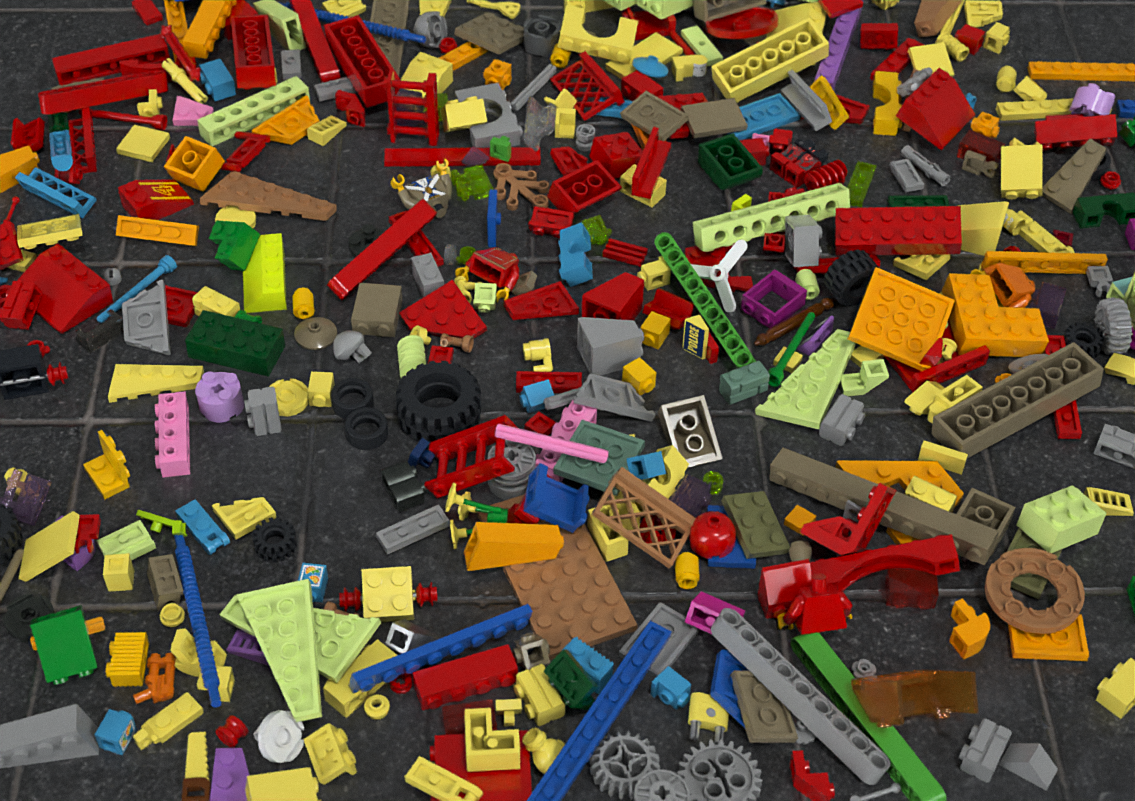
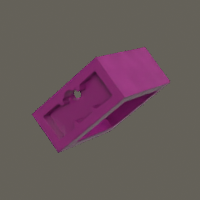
M774 269L742 295L741 310L759 321L762 325L771 328L791 317L805 305L807 290ZM770 291L788 301L775 313L758 302Z

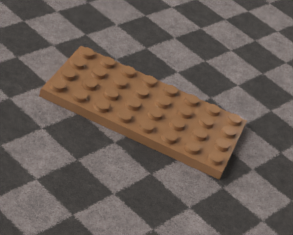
M524 495L489 506L509 510L515 503L519 504ZM477 511L480 522H487L488 514ZM539 519L537 523L543 525H554L542 519ZM585 523L583 526H579L573 533L559 527L560 535H563L564 545L556 559L502 566L520 606L529 604L533 613L529 619V625L532 632L547 640L550 647V654H548L550 660L555 659L574 637H578V640H582V643L586 642V645L591 647L637 630L638 625Z

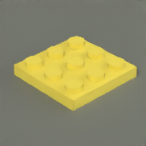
M79 214L17 226L19 248L24 247V249H32L37 247V244L42 243L53 245L58 243V240L63 239L74 241L79 239V236H83Z

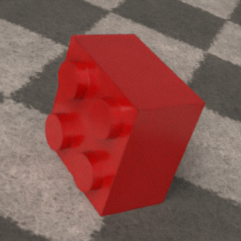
M628 132L594 137L589 156L593 161L598 160L613 178H619L633 164L638 165L643 150Z

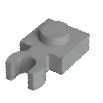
M1088 266L1086 274L1090 286L1097 287L1095 293L1097 297H1101L1102 291L1108 293L1113 282L1109 267Z

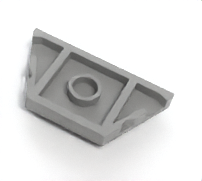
M159 280L156 282L157 286L149 291L143 290L136 297L122 303L124 341L130 346L171 355L165 283L163 280Z
M591 373L573 400L576 404L597 408L600 411L605 410L617 413L621 416L626 415L650 422L655 417L653 410L647 411L643 406L645 403L644 399L636 393V390L630 383Z

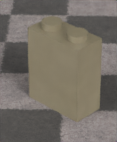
M360 283L351 318L352 331L361 332L363 335L395 337L400 316L399 312L403 302L402 286Z

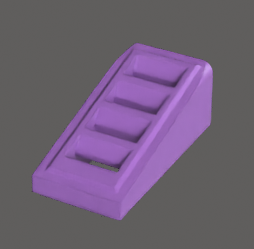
M237 630L226 649L227 652L269 665L263 651H259L261 647L257 638L242 630ZM245 639L246 641H245L243 647L241 648L240 645L242 644L243 640Z

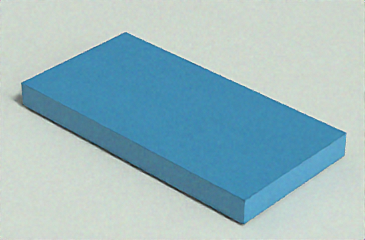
M778 93L739 107L748 124L747 130L727 134H734L739 141L752 137L753 133L761 134L800 120V114Z

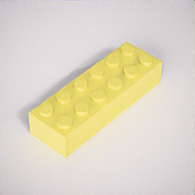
M808 17L712 65V79L726 99L734 98L737 103L789 77L788 71L793 69L797 73L829 57V43L812 19Z

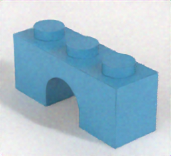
M581 222L560 230L558 244L561 253L559 254L561 268L559 273L562 280H566L569 286L572 287L593 279L592 263L584 253L591 250V236Z

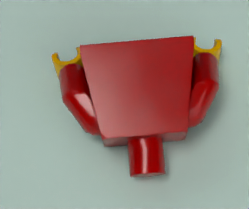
M814 574L811 576L812 586L801 587L798 596L795 597L788 611L777 617L779 629L787 625L789 629H793V623L795 622V626L801 635L847 628L845 617L853 618L851 615L852 603L843 591L837 590L833 584L826 583V575Z

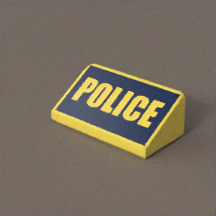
M700 315L685 319L682 347L687 352L703 360L706 358L709 328Z

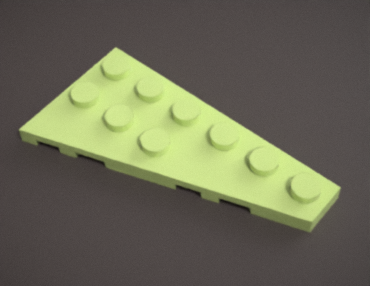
M837 329L822 344L820 350L816 353L813 352L804 365L801 364L781 383V387L775 393L772 392L768 396V400L763 405L760 404L755 409L756 415L820 429L821 422L825 418L856 345L855 342L847 340L850 332Z

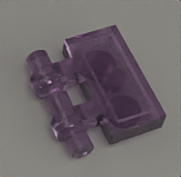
M14 469L11 478L8 477L6 484L8 486L4 496L0 497V503L4 504L6 508H13V513H15L17 520L35 526L52 482L31 474H27L25 481L22 482L20 479L23 472ZM20 488L21 492L17 502L12 501L16 489Z

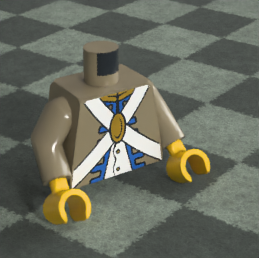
M444 159L445 167H440L437 160L435 168L441 173V176L437 173L404 185V187L405 178L403 175L399 174L397 176L400 183L396 182L394 177L392 178L391 186L398 189L399 192L397 193L406 209L410 210L424 198L437 211V218H441L446 214L448 201L452 195L450 176L446 173L448 167L447 159Z

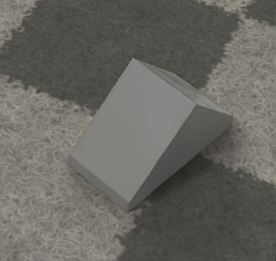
M1010 743L999 763L1003 768L1046 791L1058 770L1040 743Z

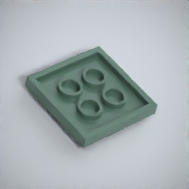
M581 420L570 441L607 450L608 458L606 463L562 453L553 468V472L555 475L605 492L611 477L621 467L629 471L626 458L640 455L645 447V440ZM613 487V495L618 496L620 490Z

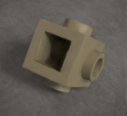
M534 632L521 635L519 640L514 641L515 649L512 652L515 662L519 663L526 670H531L532 667L540 664L550 663L548 655L550 654L549 644L546 639ZM532 648L531 652L527 653V649Z

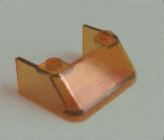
M926 669L851 679L853 693L872 723H876L877 727L880 728L892 727V724L904 725V717L935 714V718L942 719L950 718V713L955 712L979 713L975 672Z

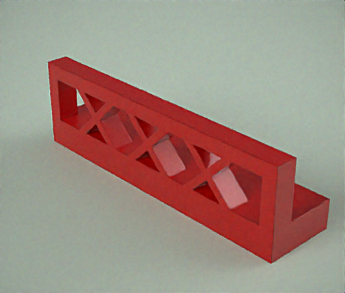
M90 107L82 108V118L69 120V133L73 163H86L87 166H81L83 173L97 172L93 119ZM83 125L80 130L74 128V126ZM80 136L84 138L81 142L76 141ZM79 150H85L82 155L77 154Z
M653 127L633 174L631 192L633 196L651 199L671 150V142L658 140V127Z

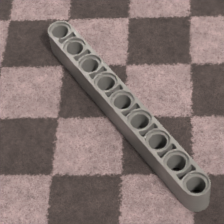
M731 608L722 609L711 626L713 636L864 783L869 785L877 784L890 767L889 758L738 612Z

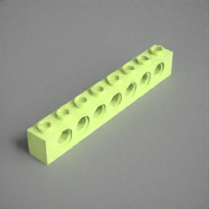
M841 183L694 221L695 245L702 251L710 252L718 247L732 246L738 240L747 242L755 237H764L765 233L784 232L785 216L810 215L816 222L824 221L825 218L836 217V208H850L849 189Z

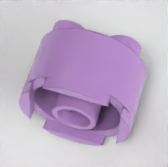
M1090 83L1088 87L1084 86L1077 89L1069 111H1072L1071 114H1083L1084 117L1109 115L1114 104L1115 95L1102 91L1098 85Z
M210 371L202 375V379L196 385L195 393L199 409L205 418L212 422L221 423L229 421L230 417L235 414L237 417L244 408V400L236 374L226 372L214 373Z

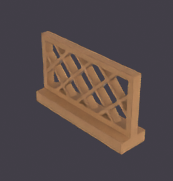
M621 467L608 482L609 485L591 515L670 568L688 538L690 528L693 526L696 518ZM613 487L622 492V499H614ZM631 502L640 504L643 512L634 513ZM625 503L628 514L619 515L616 504ZM611 505L614 516L608 517L600 511L602 506ZM650 515H656L660 518L662 525L653 526ZM644 516L648 527L639 529L636 517ZM630 518L633 530L625 529L621 519ZM674 528L682 534L681 538L673 540L670 529ZM664 530L667 541L658 542L655 531ZM649 532L652 543L647 544L644 542L640 533ZM669 545L670 558L662 554L660 546Z

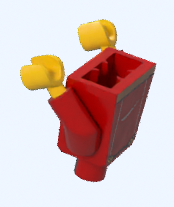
M497 247L478 250L464 264L465 267L456 269L455 275L456 277H465L466 282H468V272L470 271L482 279L496 284L499 288L503 287L504 289L499 290L496 294L498 303L500 298H504V300L509 299V291L513 290L519 279V259L514 253H507Z

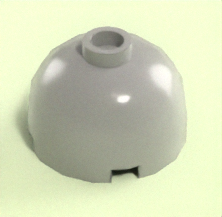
M439 11L425 12L415 22L413 32L414 34L426 37L425 43H420L426 48H439L441 40L447 37V23L444 16L439 15Z

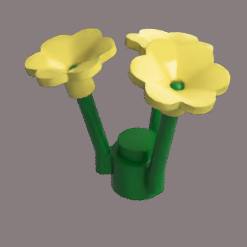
M452 483L445 505V512H449L453 504H458L459 520L463 521L465 517L467 518L469 512L477 513L478 511L488 514L487 522L507 523L508 509L472 501L471 494L468 491L465 492V495H457L456 483ZM450 520L454 549H457L459 538L471 535L473 529H457L454 521Z

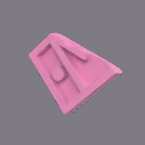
M177 96L173 124L174 126H198L197 120L214 113V109L208 105Z

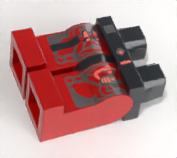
M797 139L794 144L789 145L783 152H775L771 155L770 170L798 188L804 184V174L823 166L828 160L829 152L824 148L819 151L815 150V144L810 139L804 142Z

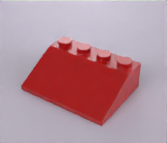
M938 68L904 101L895 116L942 150L975 116V113L955 79L948 72Z
M59 244L42 252L17 280L33 282L42 290L43 293L35 313L61 334L113 303L110 284Z

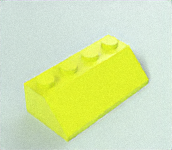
M282 233L260 235L247 268L243 271L244 311L246 313L287 310Z

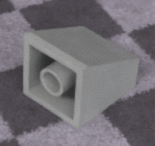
M588 317L578 318L577 349L589 373L600 376L623 370V366L639 357L641 358L643 355L642 341H644V334L641 328L638 329L635 321Z

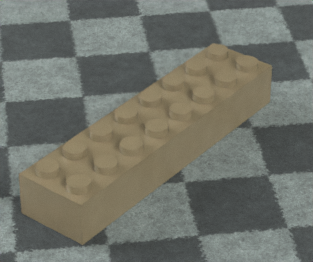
M1073 342L933 417L932 435L944 447L968 454L967 458L1100 387L1104 368Z

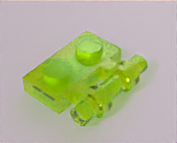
M482 165L463 169V175L458 173L456 169L451 171V181L457 187L456 192L463 201L468 200L470 195H473L475 200L489 197V191L494 190Z

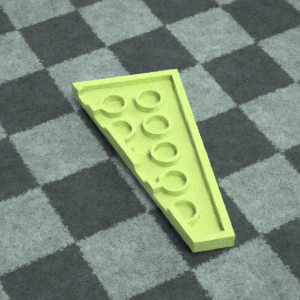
M309 579L237 594L236 596L242 605L244 613L250 622L296 722L322 717L312 589Z
M234 595L220 613L221 618L256 638L237 596ZM313 608L318 673L338 683L380 626L381 621L379 618L374 617L370 619L360 618L355 614L342 615L335 614L334 611Z

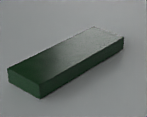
M947 195L888 196L887 199L888 207L950 206Z

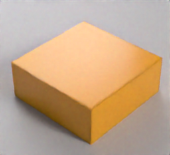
M796 505L784 519V525L804 536V534L800 533L803 524L815 522L817 516Z

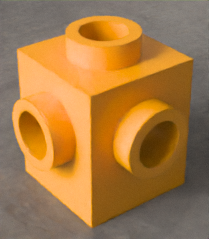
M494 59L490 66L484 70L483 78L485 79V85L499 83L501 89L504 90L511 82V64Z
M981 112L971 122L970 128H972L970 140L988 146L999 133L1000 127H998L1000 119L991 114Z

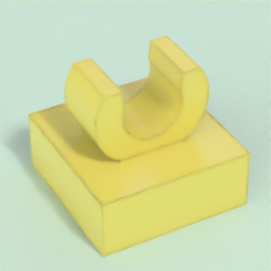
M521 699L496 700V715H504V726H515L514 714L522 713Z

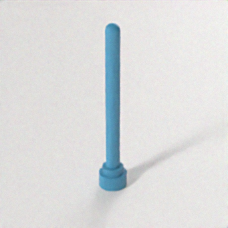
M165 255L160 259L158 267L102 312L97 317V321L104 323L122 308V303L137 296L138 293L143 291L163 273L167 274L177 268L174 259L169 255Z

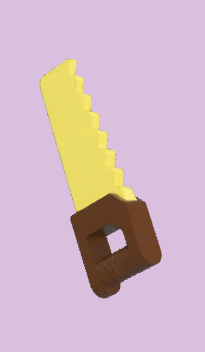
M193 732L188 735L182 801H210L211 783L208 777L209 772L207 771L209 767L206 764L208 762L206 757L208 755L206 751L207 745L205 744L207 742L205 738L206 732ZM202 791L204 795L189 796V792Z

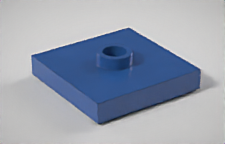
M490 190L487 213L488 246L496 247L497 226L501 225V213H498L497 190Z

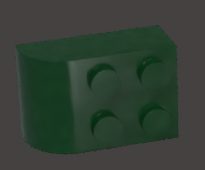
M734 134L699 144L698 163L721 190L759 179L763 174L762 166Z

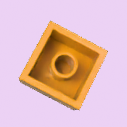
M185 136L164 165V168L176 181L204 192L225 160L215 147Z

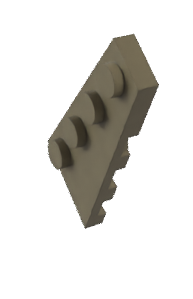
M1089 139L1043 186V197L1072 214L1077 198L1082 196L1085 187L1088 186L1091 176L1106 153V148Z

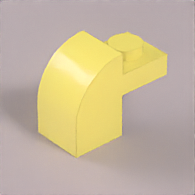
M186 628L178 629L170 650L176 656L174 666L186 674L199 677L201 668L194 638ZM211 641L215 666H224L227 654L216 641Z

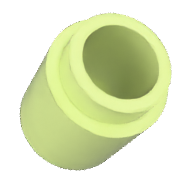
M809 269L800 270L796 275L795 282L807 290L806 300L814 299L820 292L816 276Z

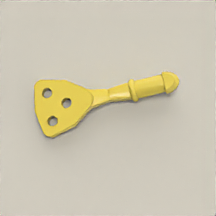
M466 0L467 3L478 5L481 8L498 9L503 15L514 19L520 10V4L513 2L491 3L485 0Z

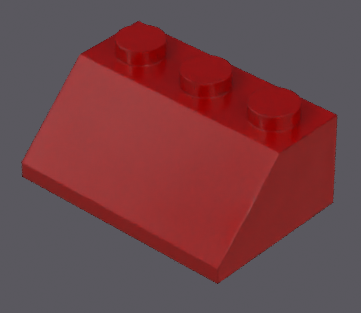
M595 160L553 181L547 198L558 210L578 212L621 190L622 186L598 160Z

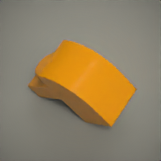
M962 598L954 603L950 615L958 626L953 628L949 642L960 656L966 659L975 655L984 647L990 630V620L986 613L977 616L975 610L968 606Z

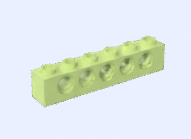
M295 76L198 119L199 133L210 146H215L235 137L236 131L246 132L259 126L305 95L309 97L310 101L309 88Z

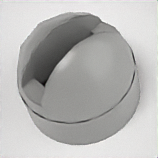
M107 268L104 272V279L111 286L121 282V273L117 268Z

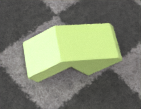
M884 359L862 361L860 373L843 374L839 383L841 393L846 396L864 395L888 379L889 373Z

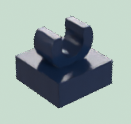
M424 438L419 441L409 456L408 463L410 466L416 468L420 463L425 468L430 467L435 454L427 450L430 444L429 441Z

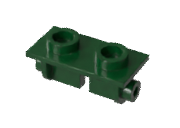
M66 112L48 115L49 133L69 130L68 114Z

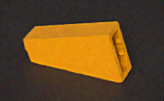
M29 146L0 155V193L19 183L15 179L19 172L29 176L35 167L38 168L37 164L40 163L39 157L36 152H32Z
M476 522L464 550L467 571L556 559L560 549L563 548L564 538L563 535H560L558 525Z

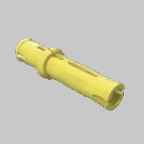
M171 58L167 59L168 63L166 61L162 63V68L172 76V80L178 82L196 102H207L208 96L189 80L185 71L180 69Z

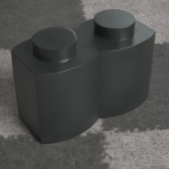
M403 461L381 469L382 481L398 512L425 503L424 495L427 494L426 488L422 481L418 482V474L414 466H410L407 461Z

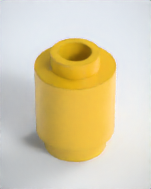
M557 43L552 51L550 61L555 67L563 68L567 66L572 51L557 48Z
M298 288L292 296L293 314L300 319L310 318L314 314V296L308 288Z
M690 552L678 555L675 560L676 582L679 587L692 589L697 586V582L700 580L699 558Z

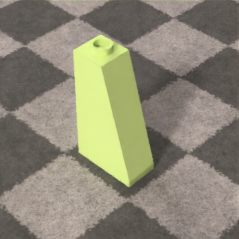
M261 0L253 3L258 15L268 14L270 34L285 50H302L306 48L297 13L274 0Z

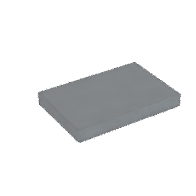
M659 602L620 649L619 657L625 658L649 621L672 631L670 639L647 672L648 675L656 678L668 666L671 668L699 633L700 629L685 623V616Z

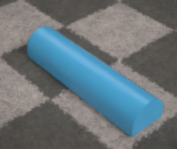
M69 130L49 133L52 165L59 171L70 169L73 164Z

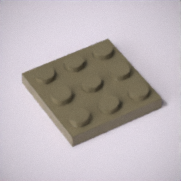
M486 12L456 27L454 35L499 55L524 42V27L514 25L506 19L498 18L493 13Z

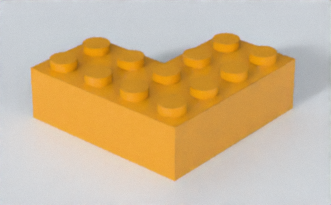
M949 273L942 288V293L944 296L955 300L949 320L954 340L957 344L958 355L965 354L984 345L990 350L989 356L1024 357L1043 353L1049 340L1039 308L998 307L990 275Z

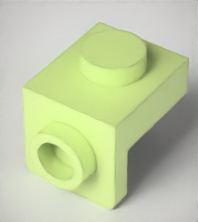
M475 283L474 309H478L479 312L483 313L495 310L496 284Z

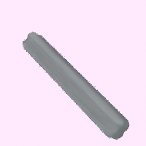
M549 64L510 102L512 110L518 111L556 73V67Z

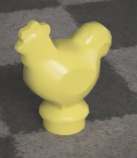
M539 728L529 730L523 737L526 749L532 751L535 766L545 774L565 746V743L552 738L546 739L545 732L540 731Z

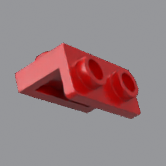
M41 117L25 125L18 118L13 119L11 145L14 150L29 146L32 152H37L43 147L45 122Z
M534 206L532 219L528 224L529 229L536 235L550 234L560 239V230L572 226L574 212Z
M659 288L656 290L654 300L644 305L642 313L649 315L652 311L671 318L670 328L680 329L684 327L685 319L692 316L695 304Z

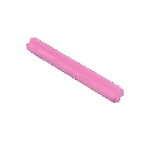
M498 424L495 430V436L498 438L600 463H606L608 458L607 450L503 424Z

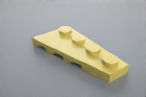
M116 364L108 394L109 403L117 402V398L128 397V400L136 399L138 398L137 395L150 393L151 396L167 390H171L173 393L195 389L204 374L203 366Z

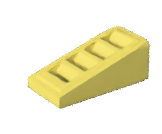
M329 116L307 129L308 139L324 146L347 126V122L334 116Z
M1086 487L1084 495L1107 513L1106 515L1133 516L1134 512L1128 494ZM1120 502H1124L1125 507H1122Z

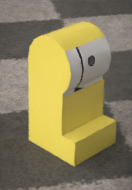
M688 55L672 57L671 71L676 82L683 81V77H701L706 74L707 58L705 56Z

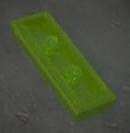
M857 161L847 187L849 189L850 205L862 208L877 165Z

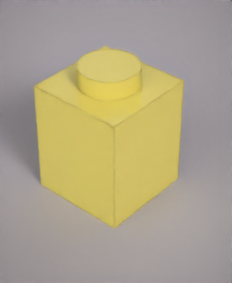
M311 372L307 391L310 406L332 407L331 391L335 386L333 373Z

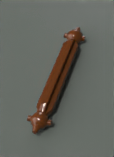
M824 298L820 303H815L771 327L766 333L759 334L753 344L755 346H765L769 341H774L799 327L809 312H813L815 317H817L824 310H830L834 306L835 298Z

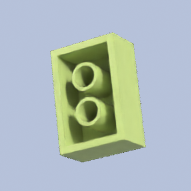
M1072 485L1024 504L1017 526L1043 549L1053 553L1097 535L1107 513Z

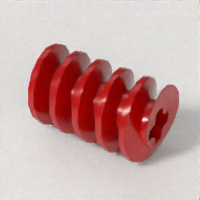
M835 160L805 173L803 176L804 183L809 191L837 183L844 184L845 177L847 176V167L841 160Z

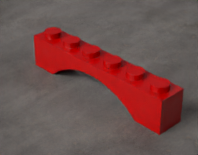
M952 534L938 535L934 538L913 540L909 543L889 545L874 550L868 549L859 553L844 554L839 557L810 562L812 575H826V583L833 584L840 591H844L858 579L884 569L910 568L925 571L935 576L960 571L959 558Z

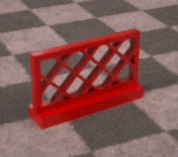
M584 51L579 54L581 60L550 78V81L559 92L563 89L575 88L574 92H570L575 99L583 98L582 102H577L573 109H576L579 116L586 121L613 103L619 106L625 101L616 84L591 56ZM582 67L581 73H574V71ZM567 78L565 83H558L561 79ZM572 78H579L577 82L570 83ZM584 78H591L589 82H582ZM587 88L586 92H579V89ZM592 88H599L598 92H591ZM588 97H595L594 102H587ZM601 97H608L607 100L599 102ZM585 107H592L591 110L583 113Z

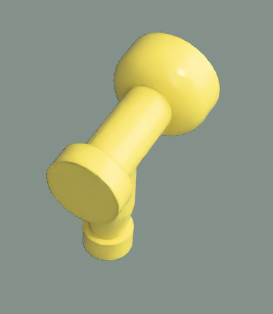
M463 276L456 277L454 279L455 284L468 302L471 303L472 297L467 290H475V282H466V278Z

